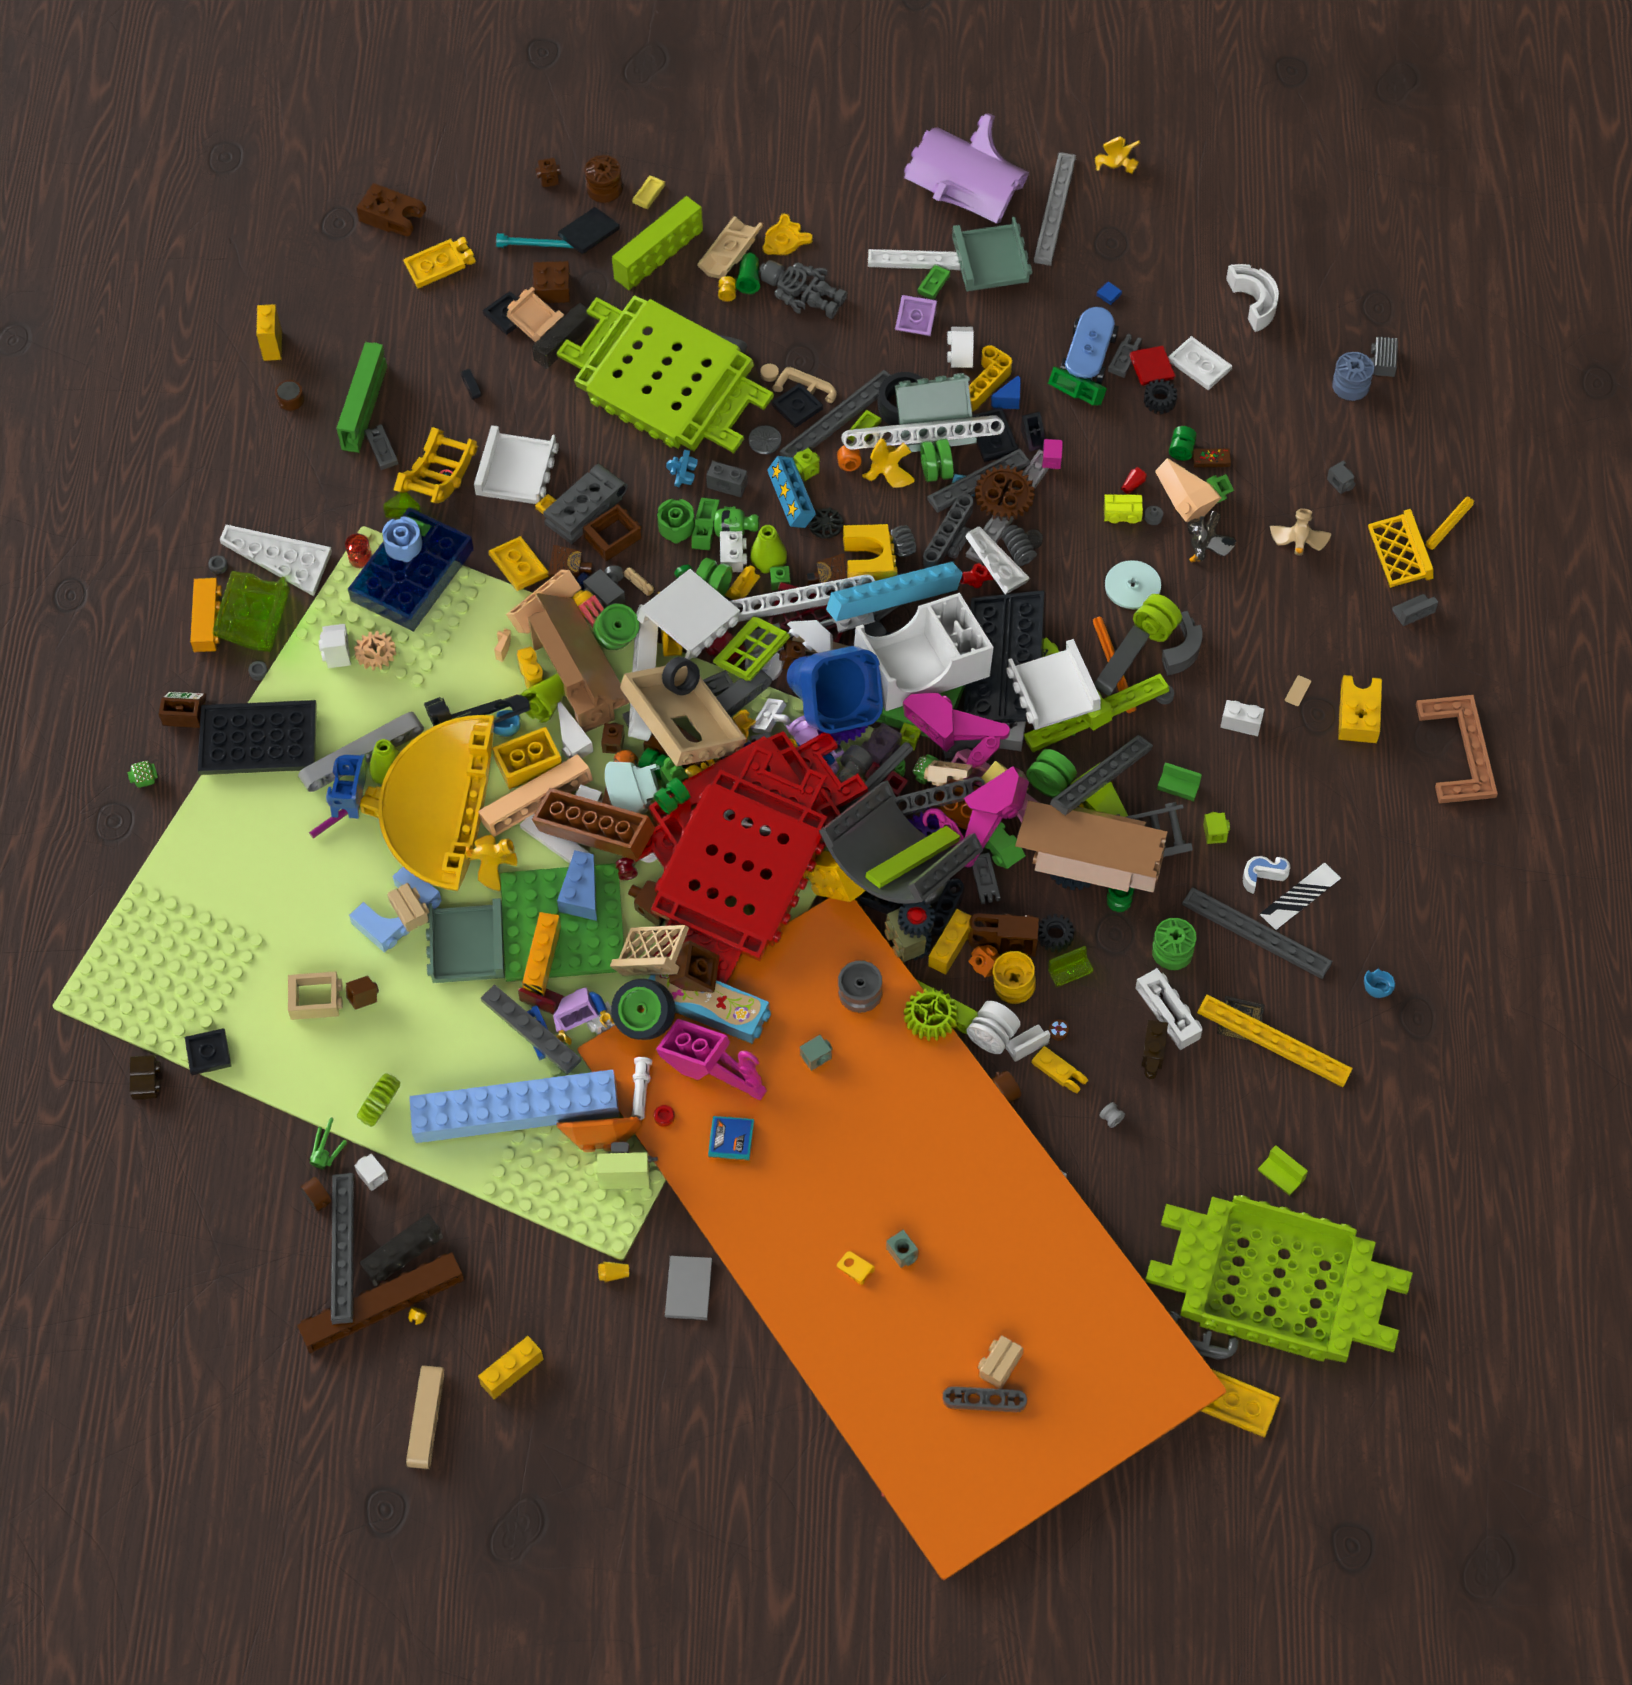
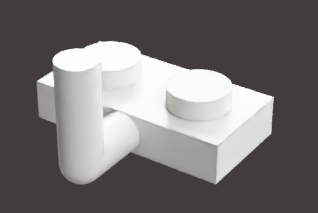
M768 698L755 719L756 723L751 726L753 732L762 734L771 732L776 722H783L785 726H790L792 722L789 717L781 714L786 707L785 702Z

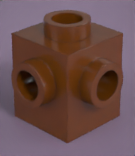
M555 158L537 160L536 176L537 179L540 178L542 187L559 185L558 175H561L560 165H556Z
M786 641L784 650L781 649L779 654V660L782 661V669L788 670L793 661L800 657L808 656L805 653L803 642Z

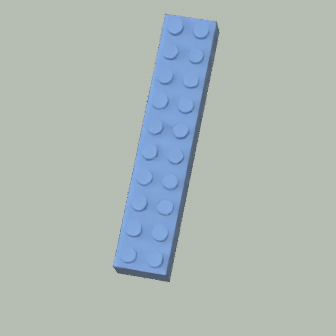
M613 1069L409 1096L412 1135L416 1143L556 1125V1122L619 1117L617 1086Z

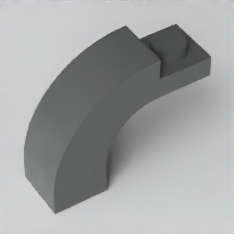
M1188 611L1181 612L1182 621L1179 624L1185 641L1177 647L1163 650L1162 663L1167 676L1189 668L1196 661L1200 652L1202 627L1201 625L1195 626L1194 619L1190 618Z

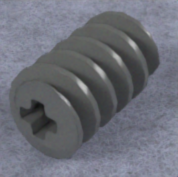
M1011 525L1002 532L1001 537L1010 551L1014 562L1018 566H1023L1032 561L1037 556V553L1034 551L1033 545H1030L1031 542L1027 539L1028 537L1024 533V529L1018 528L1017 525Z

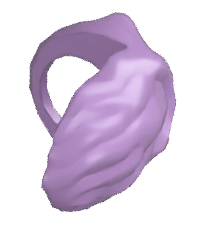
M804 716L794 720L790 726L786 725L789 733L799 745L819 735L817 729L811 727L805 721Z

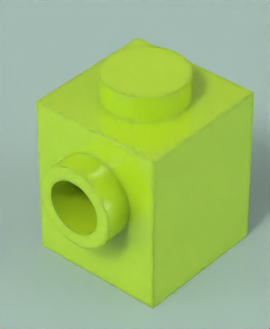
M1211 812L1205 814L1203 825L1207 844L1225 843L1228 831H1230V822L1226 820L1225 813Z

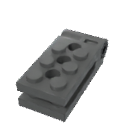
M597 464L591 469L590 473L587 472L543 512L544 517L547 518L544 520L545 525L572 545L583 535V527L613 508L622 500L628 485L605 467Z

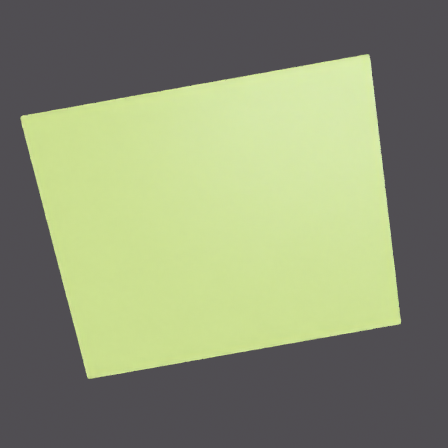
M363 526L356 534L248 703L316 700V762L408 712H414L424 727L423 732L427 731L433 725L424 703L438 697L444 698L450 713L454 714L516 694L521 695L527 688L524 676L519 669L517 651L530 646L533 648L531 633H518L506 614L531 595L532 592L524 589L516 591L512 584L423 549L410 562L393 559L386 553L383 534ZM584 618L590 630L593 633V627L590 625L588 620ZM345 624L348 634L351 665L328 668L327 662L322 660V654L319 649L320 634L323 632L322 627ZM504 629L511 630V642L504 661L501 662L496 659L494 651L498 644L497 632H503ZM376 631L379 632V635L385 632L386 636H391L392 642L395 643L396 655H393L394 661H388V667L382 665L381 670L379 667H375V670H372L371 666L365 669L364 664L359 665L355 657L354 646H357L356 641H362V635L368 637V632H371L372 635H375ZM634 639L626 647L619 650H608L599 644L620 683H622L624 674L632 672ZM657 642L656 667L666 666L673 658L686 656V653L683 652L680 656H663L662 644ZM544 647L535 650L537 661L542 668L544 680L557 674ZM694 657L690 659L697 664L702 679L725 671ZM727 671L733 683L740 679V677ZM768 687L741 709L742 711L746 709L750 714L748 717L755 720L768 698L785 702L786 707L781 714L787 715L791 722L804 716L803 701L771 687ZM564 695L561 703L576 721L575 711L567 696ZM629 703L615 709V720L608 724L618 723L624 725L625 736L622 750L632 751L640 760L644 753L643 743L645 740L628 736L629 728L622 716L623 713L630 711ZM507 707V708H504V709L499 710V711L512 710V709H511V707ZM558 707L551 719L545 723H540V720L537 718L531 719L525 712L519 714L520 729L512 736L501 737L493 732L492 748L546 727L561 756L562 763L568 760L562 752L563 742ZM496 711V712L491 713V714H489V715H494V718H496L497 713H498L499 711ZM687 716L672 719L673 722L697 740H702L701 735L690 724ZM776 722L770 732V735L773 736L784 731L788 738L794 739L783 722ZM604 725L585 732L592 741L593 752L582 758L590 768L593 781L584 786L601 791L602 796H604L606 788L605 767L609 762H613L615 754L602 753L601 741ZM868 726L866 732L861 733V737L855 736V741L848 739V743L844 740L841 741L839 745L845 754L836 759L839 765L836 776L842 783L858 774L865 783L866 781L863 777L875 761L882 766L890 758L897 745L898 738ZM750 727L747 740L751 741V736L762 733H755ZM413 739L396 748L401 752ZM853 745L863 747L872 756L873 761L863 773L854 771L844 761V756ZM493 750L491 753L484 807L525 785L522 784L510 790L508 789L494 760ZM370 762L366 763L364 795L368 786L374 788L376 786L382 787L381 784L375 783L372 780L369 772ZM300 771L201 775L53 1004L54 1010L189 1069V1062L184 1037L224 1028L232 1067L201 1073L200 1075L321 1127L326 1130L329 1119L332 1117L334 1120L330 1132L615 1259L624 1260L666 1182V1179L653 1161L649 1163L650 1188L600 1189L599 1182H595L593 1162L597 1161V1154H606L611 1151L595 1149V1152H583L557 1128V1125L416 1143L413 1138L409 1096L567 1076L548 1058L539 1060L532 1044L481 1002L480 998L495 984L525 1011L531 1010L533 1006L519 999L518 990L520 987L523 988V980L506 982V978L433 983L431 976L427 975V964H430V958H427L426 947L430 946V941H427L426 929H430L429 923L418 926L406 936H402L397 941V944L385 953L352 925L349 915L363 902L381 917L389 919L398 917L389 902L387 894L394 889H398L394 884L392 876L403 866L389 850L381 831L379 818L361 813L360 808L359 819L349 818L346 815L314 839L310 836V831L331 817V809L326 801V793L328 787L333 788L334 781L314 792H308L298 777ZM344 775L340 777V780L354 781L355 776ZM657 779L659 788L661 789L662 782L661 780ZM578 789L575 790V791H573V792L570 793V794L576 795ZM655 799L650 800L651 805L656 802ZM647 806L648 811L645 812L643 815L649 816L651 822L653 823V816L650 813L649 806ZM748 819L747 823H753L752 819ZM482 821L480 823L477 839L486 835H491L490 832L486 829V827L482 824ZM523 821L495 836L496 845L502 839L509 838L514 844V853L517 856V866L506 863L499 864V876L503 872L563 868L570 865L522 830L520 824ZM577 843L591 854H594L595 865L616 863L619 859L624 858L620 855ZM827 846L824 847L823 851H829ZM732 853L726 854L725 857H730ZM479 859L470 861L465 878L458 891L432 885L440 892L442 900L436 909L493 905V899L498 898L501 899L502 903L501 890H492L478 881V871L481 865V860ZM657 859L651 863L641 860L635 862L634 867L637 869L638 875L631 880H620L624 944L631 928L656 926L635 910V898L629 896L628 892L633 884L643 888L648 880L657 882L662 877L664 869ZM806 877L808 883L805 889H801L798 894L800 899L795 908L792 907L789 913L791 914L789 921L808 911L817 896L812 891V885L808 877ZM735 897L725 900V904L728 907H733L737 903ZM748 905L743 908V912L746 915H751ZM653 933L646 938V940L650 939L653 936ZM636 934L634 941L640 936L639 934ZM656 941L649 947L650 949L657 944ZM640 943V944L636 947V950H637L639 947H641V946L643 945V943ZM632 951L628 954L627 958L633 954ZM644 951V952L639 956V958H641L644 954H646V951ZM337 972L338 978L342 979L343 990L339 991V997H342L343 1008L339 1009V1016L291 1020L288 1013V975ZM614 972L548 978L546 988L565 997L574 993L577 989L586 987L590 992L600 995L604 1003L608 1001L612 1005L614 995L621 986L635 979H649L650 975L622 976L620 973ZM369 976L372 982H376L379 989L377 1002L355 1010L346 998V983ZM331 984L299 986V1006L331 1003ZM539 1009L548 1030L557 1037L559 1033L556 1032L553 1015ZM585 1022L565 1032L572 1039V1043L568 1045L564 1041V1044L581 1058V1062L568 1075L591 1072L578 1053V1047L598 1035L595 1031L592 1033ZM388 1073L400 1081V1087L378 1122L370 1127L357 1118V1113L381 1076ZM619 1112V1117L605 1118V1119H615V1118H623V1117H622V1115H621L620 1112ZM635 1134L627 1141L630 1146L629 1153L646 1152Z

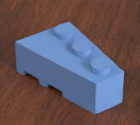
M574 850L557 900L559 912L597 921L594 854Z

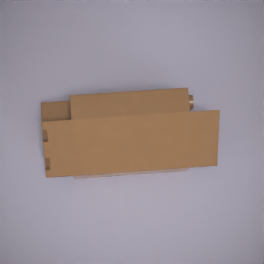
M536 593L544 611L536 612L528 617L532 646L534 650L544 647L563 682L565 695L575 711L576 722L584 732H588L604 725V723L615 720L614 710L629 704L630 701L620 689L621 683L574 599Z
M1028 800L1015 846L1037 851L1034 854L1032 863L1036 864L1034 871L1128 892L1130 887L1154 892L1158 883L1165 851L1167 831L1145 827L1146 822L1082 807H1076L1065 816L1052 805Z

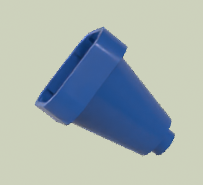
M849 646L800 657L792 662L787 671L789 687L803 701L806 722L817 730L831 734L868 726L877 721L883 710L880 663L877 656L869 650L857 646Z

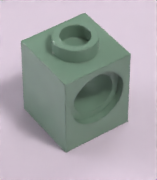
M819 1035L800 1046V1056L812 1071L832 1059L831 1050L833 1048L827 1039L824 1040Z
M904 1230L886 1241V1249L900 1268L905 1265L909 1266L917 1260L918 1248ZM900 1248H907L909 1251L900 1253L898 1250Z

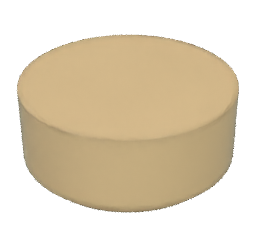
M765 364L762 366L761 378L764 381L772 382L778 378L779 370L776 365Z

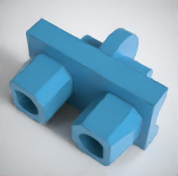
M684 450L683 457H680L679 461L677 457H673V460L667 462L666 468L670 471V474H676L674 486L680 487L682 483L691 485L694 480L695 474L686 471V469L694 471L698 459L690 457V451Z

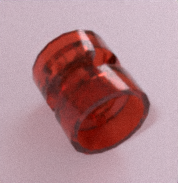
M358 533L349 536L345 541L349 563L356 568L368 566L372 561V552L368 538Z

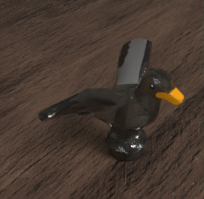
M1212 511L1207 523L1204 516H1200V519H1193L1187 524L1189 534L1193 535L1191 545L1195 551L1194 556L1189 559L1191 562L1203 561L1206 558V549L1211 550L1217 555L1225 556L1233 549L1237 542L1232 537L1216 534V525L1221 515L1215 511Z

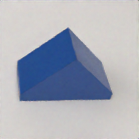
M1015 377L992 395L991 407L1019 409L1020 377Z

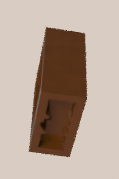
M617 504L583 527L584 539L605 561H608L640 540L642 528L636 520L633 521L626 509H622ZM619 520L629 533L608 545L598 533Z

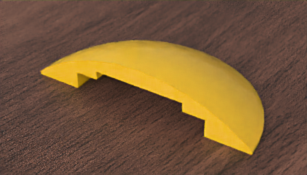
M473 715L455 718L421 733L394 759L382 783L378 802V815L381 831L389 850L397 861L411 874L422 881L443 889L459 890L471 861L466 859L465 850L467 847L470 849L475 848L474 841L477 840L481 823L478 811L484 808L488 785L494 715Z

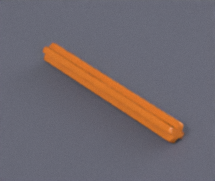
M1097 617L1093 619V624L1106 659L1109 662L1115 650L1102 617ZM1124 675L1117 684L1119 692L1129 688ZM1133 707V708L1127 710L1126 712H1127V713L1135 712V711H1136V707Z

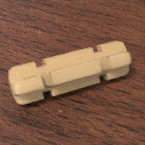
M631 567L624 571V576L631 580L630 582L637 588L643 590L645 595L650 596L654 592V587L647 583L638 573H635V570Z

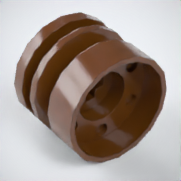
M607 155L591 158L584 168L587 194L591 199L602 203L617 199L623 189L620 163L615 158Z

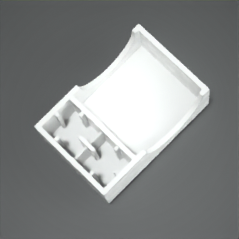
M960 593L918 606L913 619L902 629L890 635L882 637L869 636L865 633L863 625L856 626L854 646L873 652L879 660L883 707L885 711L903 706V701L910 694L942 693L990 676L994 647Z

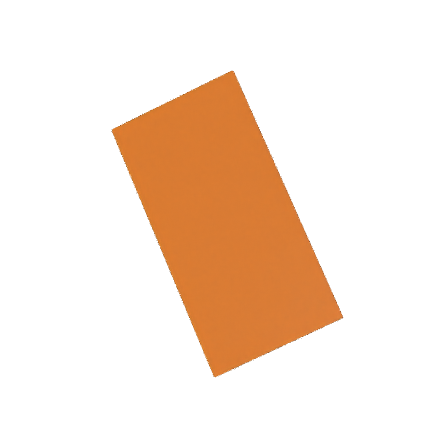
M828 898L789 921L787 926L783 925L781 929L783 934L779 943L775 942L773 947L768 944L761 961H757L744 954L741 955L727 985L768 1001L771 1010L769 1020L767 1022L764 1021L762 1033L758 1039L755 1038L753 1044L675 1012L671 1026L657 1038L650 1040L633 1039L623 1034L615 1025L579 1046L578 1053L591 1072L613 1069L616 1078L619 1112L623 1118L631 1117L633 1110L635 1082L632 1078L636 1068L634 1059L637 1057L652 1059L649 1071L651 1080L647 1084L645 1118L640 1120L641 1127L636 1131L635 1136L649 1156L658 1157V1161H653L939 1577L942 1580H946L1222 1397L1226 1393V1388L952 1028L951 1034L946 1032L945 1039L939 1035L937 1041L934 1037H931L929 1042L927 1036L920 1040L919 1033L913 1035L912 1029L908 1030V1023L904 1021L906 1002L910 1001L911 995L916 996L917 991L924 993L923 988L901 959L896 957L892 947L855 899L847 902ZM854 961L872 963L879 969L882 975V998L880 1003L873 1010L865 1013H856L848 1010L839 999L838 976L841 969ZM915 1014L918 1021L924 1023V1020L918 1014ZM677 1019L725 1034L730 1041L725 1052L738 1064V1054L740 1051H748L758 1059L759 1064L756 1065L755 1069L761 1076L762 1085L767 1089V1092L761 1100H758L710 1074L699 1080L682 1075L659 1056L656 1048ZM821 1035L824 1040L827 1039L833 1048L831 1050L832 1059L811 1071L800 1056V1046ZM661 1105L670 1106L675 1115L673 1123L666 1127L659 1126L654 1120V1111ZM713 1116L754 1119L750 1160L708 1157ZM904 1230L918 1248V1257L913 1264L900 1268L886 1249V1241ZM900 1248L898 1251L906 1253L909 1250L907 1248ZM848 1251L874 1266L875 1271L868 1274L862 1286L837 1267V1263ZM847 1259L844 1262L846 1267L854 1264L853 1259ZM1001 1336H1004L1023 1347V1355L1002 1389L1019 1390L1025 1393L1027 1404L1024 1410L1021 1412L951 1409L945 1406L943 1403V1392L948 1387L999 1389L979 1377L980 1369H978L982 1358H987L991 1353L989 1348L994 1340L998 1341ZM950 1393V1397L946 1398H950V1402H954L957 1397H955L954 1393ZM962 1393V1401H961V1403H965V1402H964L965 1393ZM971 1394L968 1397V1401L976 1404L980 1401V1397L977 1394ZM993 1395L989 1401L993 1405H998L1002 1399L998 1395ZM1005 1396V1405H1008V1401L1011 1400H1008V1396ZM1015 1397V1400H1013L1017 1406L1020 1402H1023L1019 1400V1397Z

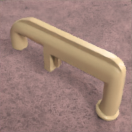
M792 367L785 368L772 387L775 392H782L786 380L791 379L807 386V390L811 394L814 393L816 388L829 393L826 397L828 403H833L837 396L835 388L830 383Z

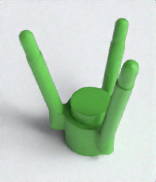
M332 1117L329 1119L319 1148L322 1128L318 1127L313 1152L310 1157V1164L319 1169H325L326 1165L331 1167L333 1160L347 1143L344 1140L330 1157L328 1156L329 1152L324 1149L334 1120Z

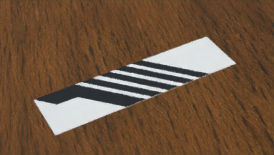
M1323 863L1262 911L1260 915L1277 930L1341 878L1326 863Z

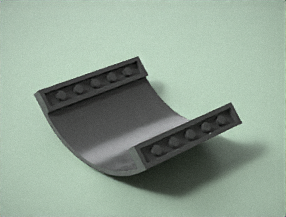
M887 780L881 782L819 830L836 863L861 888L891 902L905 904L922 902L979 855L983 848L976 834H970L954 848H947L879 889L865 878L866 872L927 837L916 829L898 808L894 801L896 796Z

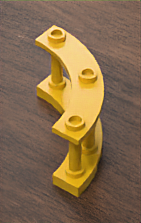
M432 427L424 446V451H426L424 456L417 459L412 466V471L407 470L406 472L398 473L393 490L402 493L413 490L432 496L431 502L433 503L443 502L456 488L460 487L461 479L468 468L472 455L474 456L477 452V441L468 439L466 444L444 437V431ZM444 444L463 450L464 453L460 461L456 462L437 456L436 452L439 445ZM435 462L455 470L451 476L428 470L431 463L434 464ZM429 477L444 483L435 485L421 479Z

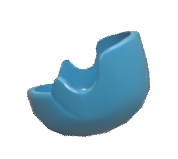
M513 710L499 711L496 717L512 712ZM516 715L495 723L493 732L501 737L514 735L520 729V716Z
M1380 969L1374 972L1368 970L1364 976L1365 990L1372 997L1383 998L1394 991V977L1388 972L1381 971Z

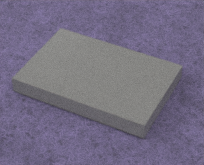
M670 1256L665 1318L707 1320L712 1258Z

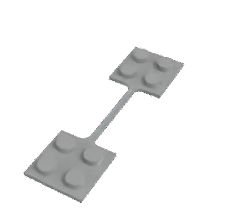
M873 612L837 622L832 618L820 622V624L824 627L836 623L840 633L856 628L859 625L873 623L875 620ZM779 623L774 624V626L780 628ZM762 628L754 630L750 636L758 640L766 630ZM769 632L761 642L769 646L777 636ZM748 639L745 640L747 651L754 644V642ZM757 645L749 655L758 658L765 648Z

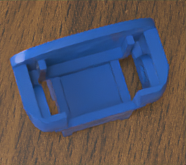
M366 754L342 755L334 761L333 774L335 775L333 788L328 787L326 801L331 809V817L338 818L339 810L345 809L348 812L349 818L359 819L360 802L364 796L363 789L366 781ZM339 775L355 776L354 781H341Z

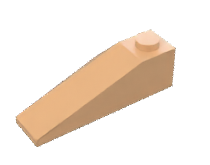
M1168 458L1155 471L1174 507L1186 522L1198 524L1221 499V496L1211 484L1188 472L1185 468Z

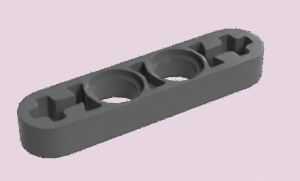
M948 1387L943 1392V1403L951 1409L1021 1412L1026 1407L1027 1397L1025 1393L1019 1390ZM950 1393H954L955 1397H957L954 1402H950V1398H946L950 1397ZM962 1393H965V1396H964V1402H965V1403H961V1401H962ZM971 1394H977L980 1397V1401L972 1404L968 1401V1397ZM998 1395L1002 1401L998 1405H993L989 1401L990 1397ZM1005 1396H1008V1400H1011L1008 1401V1405H1005ZM1015 1397H1019V1400L1023 1401L1018 1406L1013 1401Z

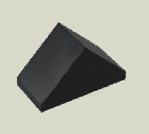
M1040 411L1022 416L1021 433L1029 451L1042 449L1044 446L1045 434Z

